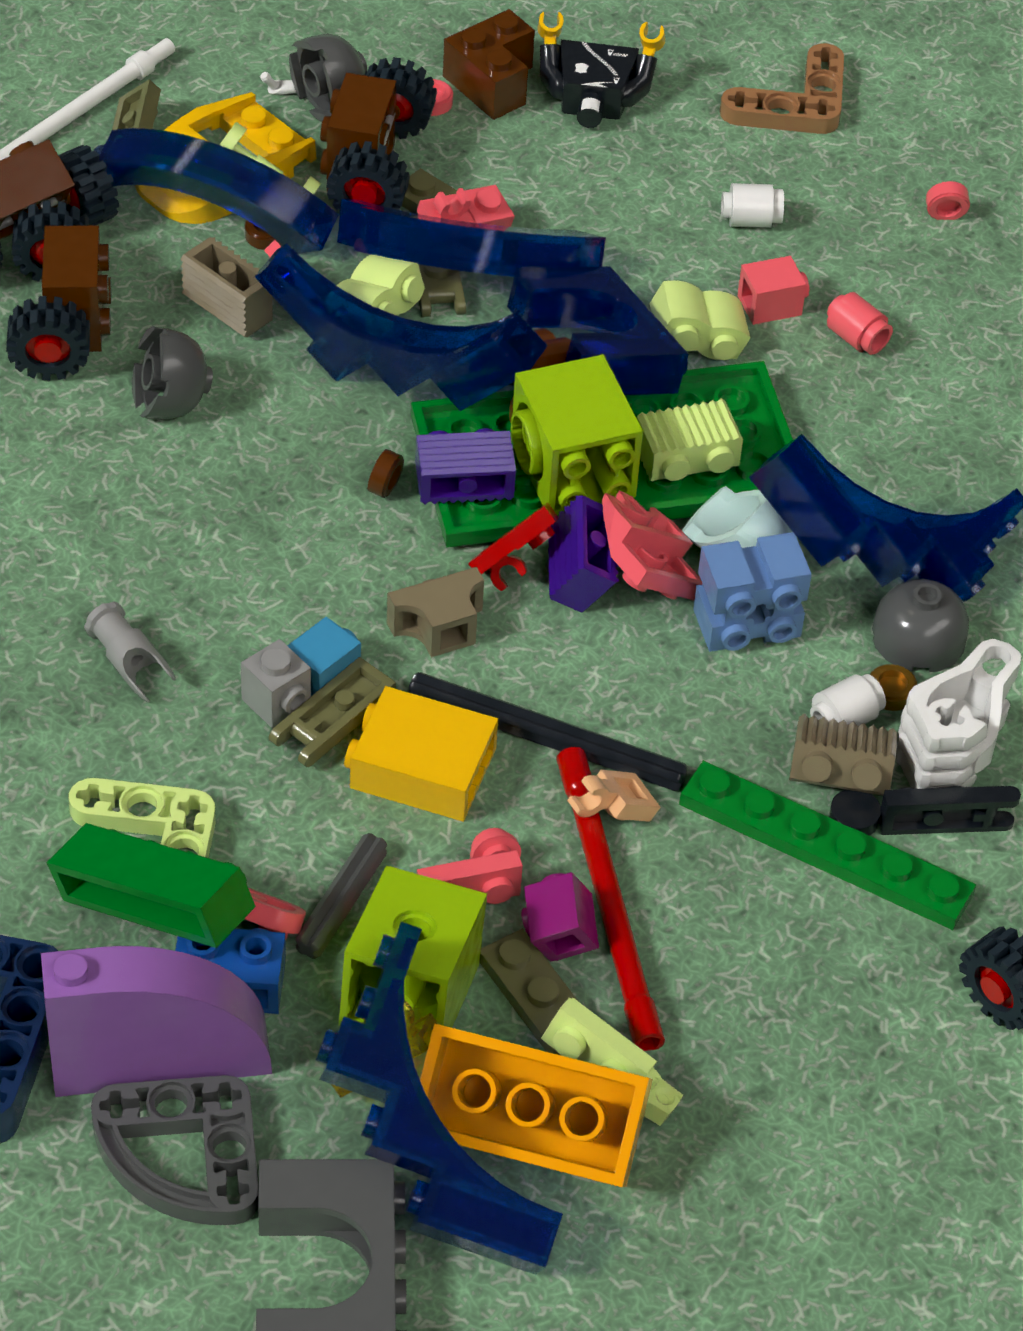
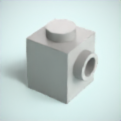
M278 639L241 662L242 700L273 729L311 697V668L282 640Z

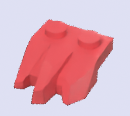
M620 490L616 498L605 493L602 498L610 555L624 571L622 574L624 581L641 592H646L649 589L660 592L662 595L673 600L677 599V597L695 600L696 585H702V581L683 559L693 544L691 540L672 520L656 508L650 507V510L646 511L632 496Z

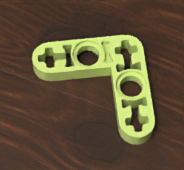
M86 778L73 785L69 792L70 815L73 821L80 826L88 823L122 832L162 836L161 845L175 849L189 848L197 852L199 856L209 857L216 824L215 802L204 791L100 778ZM90 798L99 799L94 804V807H85V804L89 803ZM115 800H119V812L113 811ZM139 802H147L156 807V810L147 816L139 817L129 812V808ZM192 809L200 810V813H197L195 816L194 831L186 829V816H188Z

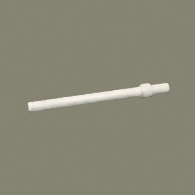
M165 38L146 52L143 50L136 52L126 60L125 66L0 149V160L9 157V153L14 148L25 142L32 141L34 145L45 141L134 79L142 80L154 72L155 65L175 52L173 42Z

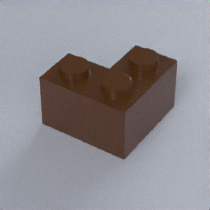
M508 9L445 38L443 77L493 120L526 105L528 70L533 68L535 30Z

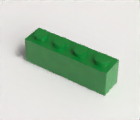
M85 823L46 862L64 901L217 948L256 907L247 886L246 876L240 867L229 862H220L199 856L191 851H182L158 844L153 840L140 839L120 833L114 829H106Z

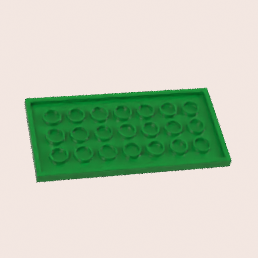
M764 361L616 378L636 418L641 412L647 414L650 411L655 413L659 409L665 411L668 407L672 410L677 406L680 408L685 405L691 407L694 403L700 405L704 401L708 404L712 400L717 402L722 398L726 401L743 438L739 466H733L721 473L705 471L689 474L677 481H670L668 479L649 481L646 468H644L643 462L640 459L637 492L634 499L646 511H649L650 507H654L670 520L692 517L710 497L725 486L735 493L765 490L776 501L780 498L785 499L788 505L810 502L812 489ZM514 390L411 402L410 415L415 434L426 435L438 430L448 433H468L489 428L494 431L510 430L511 436L509 407L510 401L514 397ZM514 447L513 453L516 464L514 498L511 500L503 498L501 501L496 498L492 501L485 499L482 502L476 499L473 502L466 500L463 503L457 500L454 503L447 501L444 504L438 501L434 504L446 548L495 542L543 506L529 476L523 472L518 463Z

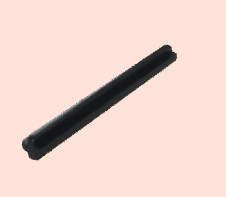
M422 672L415 673L410 681L409 693L498 718V730L560 752L569 747H580L585 751L589 762L615 771L636 773L641 780L672 791H679L685 782L688 766L683 762Z

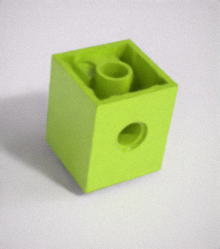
M604 354L515 373L511 440L518 463L523 472L529 476L542 505L548 502L558 515L559 511H565V506H570V501H576V496L580 495L602 504V498L605 493L616 498L619 490L633 498L636 497L643 430Z
M386 865L344 951L339 1026L427 1051L434 1023L453 1027L479 967L487 893Z

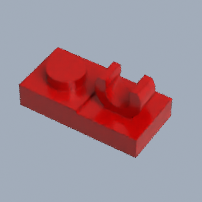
M547 502L475 556L468 563L471 568L477 567L481 574L490 568V577L493 585L500 591L505 590L508 585L500 573L503 566L511 565L515 567L521 576L525 575L528 571L525 562L520 557L510 555L509 553L515 549L519 550L527 543L534 550L555 534L551 525L558 520V515Z

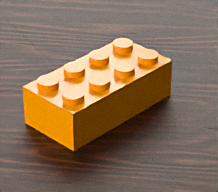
M434 1023L407 1132L610 1185L627 1187L653 1079Z

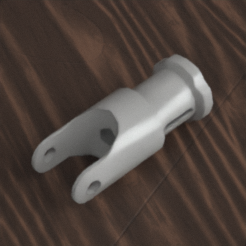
M115 601L103 603L88 615L84 629L91 638L99 639L106 648V657L134 693L149 703L150 700L136 684L135 676L137 672L145 666L158 663L174 681L176 680L175 675L169 664L145 634L137 628H132L126 621L123 607Z

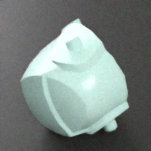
M725 486L720 488L696 511L682 532L699 548L739 541L741 547L746 548L756 546L757 538L794 532L792 526L794 521L785 511L788 507L785 499L780 498L776 501L765 490L735 493Z

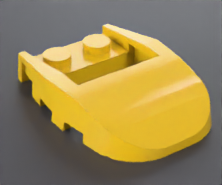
M250 92L196 107L158 134L149 143L145 162L136 166L135 187L138 194L147 203L169 219L188 224L212 222L232 214L233 207L247 201L254 205L266 198V192L273 185L249 169L251 165L243 168L230 157L223 164L217 162L212 158L217 147L198 132L207 128L211 131L221 128L228 133L233 125L238 122L247 129L239 143L256 156L261 155L284 173L281 176L287 180L294 177V167L304 159L310 163L317 159L316 143L312 137L304 139L256 102V95Z

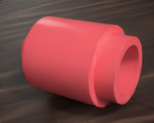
M850 292L846 295H839L828 307V328L857 351H866L870 355H874L881 351L889 342L893 333V327L888 324L887 316L857 293Z

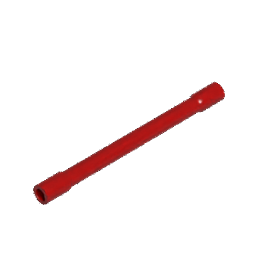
M569 747L562 750L557 755L556 760L565 794L568 798L570 796H583L589 791L581 780L585 776L591 775L586 753L580 747ZM572 807L625 1003L624 1013L632 1042L643 1051L657 1050L664 1045L665 1038L655 1002L649 994L600 813L598 812L590 817H580Z

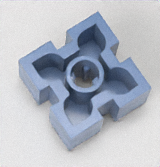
M795 532L757 538L756 546L742 548L739 541L701 547L698 574L702 585H696L693 610L709 652L723 649L739 650L748 645L751 639L759 637L763 638L764 643H784L792 638L801 637L805 616L801 602L808 599L812 574Z

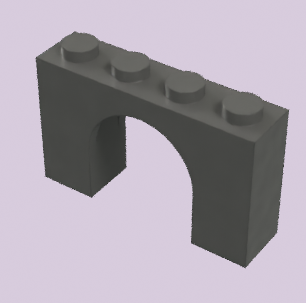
M259 1159V1236H325L337 1239L352 1247L363 1258L368 1267L369 1275L355 1294L336 1305L323 1308L256 1309V1331H407L396 1330L395 1314H406V1279H395V1264H406V1230H395V1215H405V1181H394V1159Z

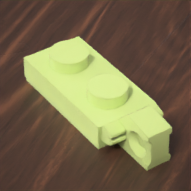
M569 997L560 1007L541 1037L544 1042L554 1048L561 1056L653 1079L644 1117L659 1126L667 1120L683 1097V1094L664 1081L654 1069V1065L657 1062L654 1058L574 998L571 999Z

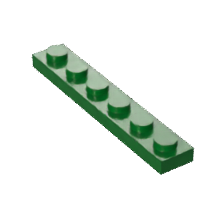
M704 760L680 794L679 805L951 930H954L974 896L975 883L854 828L843 825L832 818Z

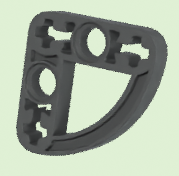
M221 1075L118 1083L105 1086L94 1095L91 1103L94 1137L98 1150L115 1179L135 1198L163 1214L193 1223L236 1225L244 1223L253 1217L258 1209L259 1202L250 1091L241 1079L235 1076ZM221 1096H231V1109H221L219 1103ZM195 1097H202V1113H196ZM170 1098L178 1099L187 1106L183 1113L174 1117L161 1115L156 1110V1107L162 1101ZM139 1101H146L147 1117H140ZM111 1105H122V1117L111 1118ZM203 1132L208 1192L189 1189L158 1176L133 1155L123 1138ZM227 1140L237 1141L245 1147L243 1154L234 1159H223L214 1150L218 1144ZM227 1176H237L240 1203L229 1204Z

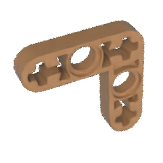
M819 43L809 49L805 67L804 93L745 87L727 89L721 97L720 116L729 124L737 126L827 134L835 131L840 122L842 108L843 51L837 46L828 43ZM821 62H828V70L821 69ZM825 86L832 89V91H820L814 87ZM775 108H782L789 111L790 113L779 114L771 110Z

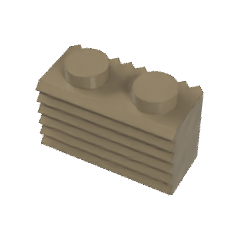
M215 237L207 238L183 254L180 259L183 263L180 267L183 268L181 280L184 281L182 293L244 337H249L273 320L272 276H266V272H259V268H253V263H247V259H241L240 255H234V250H228V246H222V242H216Z
M804 713L798 719L789 780L883 796L884 790H890L896 759L897 732L894 728L887 731L884 726L877 729L874 724L867 728L864 723L857 726L854 721L848 725L845 720L838 723L834 718L829 722L825 717L818 720L815 715L808 718Z

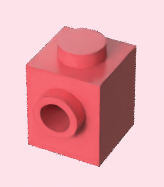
M791 256L741 265L737 296L753 325L802 315L804 298L809 296V282L806 274L798 270Z

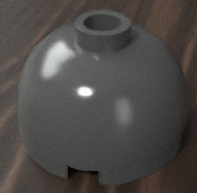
M328 33L295 41L292 46L297 47V52L289 55L290 74L295 91L300 100L308 98L309 102L315 107L308 111L319 121H323L325 115L331 116L330 103L334 88H341L346 72L364 75L367 71V63L364 56L352 44L338 35Z
M155 326L146 330L138 346V349L146 350L143 364L134 363L132 394L135 408L144 402L146 409L140 415L142 418L173 420L184 416L198 405L203 393L207 394L210 391L213 380L212 368L207 366L206 357L198 342L188 335L169 328ZM160 392L164 393L163 396H159L158 394Z
M924 578L906 580L890 589L880 600L872 627L874 634L873 642L875 648L885 660L894 665L902 666L909 671H913V668L917 667L929 668V672H938L954 665L963 655L969 631V617L961 598L950 587L938 581Z

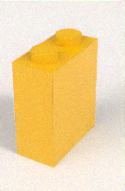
M385 686L377 704L369 703L362 722L363 733L360 739L353 738L348 746L344 766L350 769V788L464 822L496 750L498 718Z

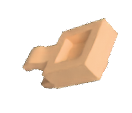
M602 769L597 775H588L581 780L589 792L580 797L570 796L567 800L580 817H590L604 809L609 815L621 821L650 822L661 808L636 773Z

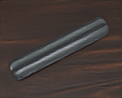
M367 833L361 837L296 936V950L300 954L307 955L312 959L322 955L385 858L387 843L383 838L376 837L372 833Z

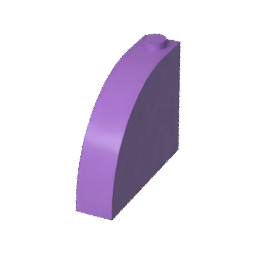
M142 946L96 947L41 953L55 1097L97 1093V1091L105 1086L118 1083L221 1075L239 1078L272 1074L265 1014L261 1003L253 990L243 980L220 965L179 951Z

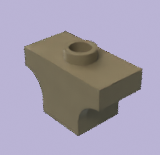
M477 567L440 578L428 579L422 583L387 593V625L393 636H410L418 639L425 645L431 657L476 644L477 613L483 610L484 579Z

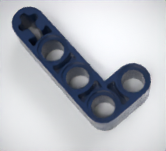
M0 935V1143L6 1142L13 1137L20 1125L49 1042L43 978H36L43 977L41 953L58 951L55 947L46 943ZM7 1064H15V1065H12V1066H9V1067L3 1066V1065H7Z

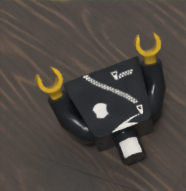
M544 12L540 14L537 29L539 35L544 38V44L540 45V78L552 97L561 100L562 113L577 115V121L580 125L586 128H594L601 123L602 118L620 119L625 107H632L649 93L658 60L654 55L665 44V32L662 25L660 27V34L655 39L646 38L648 22L641 25L639 34L643 52L639 54V48L561 39V43L558 45L557 37H559L562 31L563 15L558 12L557 26L549 28L543 22Z

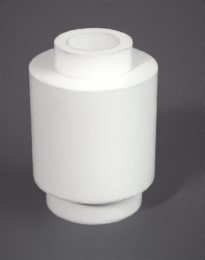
M731 183L730 191L722 192L721 217L729 218L730 227L771 228L772 223L782 224L784 215L783 189H773L772 184Z
M855 674L816 693L812 698L810 715L811 717L815 715L818 720L825 717L828 722L833 718L838 723L845 720L848 725L854 721L859 726L878 717L879 711L886 706V697L881 685L873 676L869 674L863 676Z

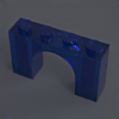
M611 266L516 267L507 307L524 328H577L595 332L572 333L565 362L604 354L624 395L678 394L682 377L688 368L689 354Z

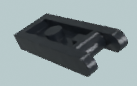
M951 786L948 788L924 789L904 787L884 790L879 820L881 835L1008 831L1013 827L1014 816L1008 811L997 810L998 808L1016 807L1019 804L1021 792L1014 786Z

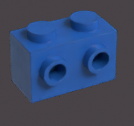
M261 928L251 930L234 929L217 948L177 937L175 951L201 957L231 971L253 990L261 1003L264 1013L279 1014L286 964L285 933L271 932Z

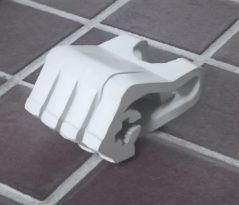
M996 639L983 641L962 664L936 675L910 690L897 733L896 762L901 766L911 788L971 787L977 778L975 773L980 772L991 763L998 732L1005 724L1010 707L1009 701L1005 698L1018 676L1021 662V653L1011 644ZM990 659H1000L1006 665L997 676H993L983 669V663Z

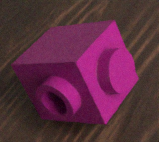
M572 872L551 874L546 876L541 882L524 886L526 907L522 908L521 911L523 926L530 937V942L549 961L562 960L599 948L592 893Z

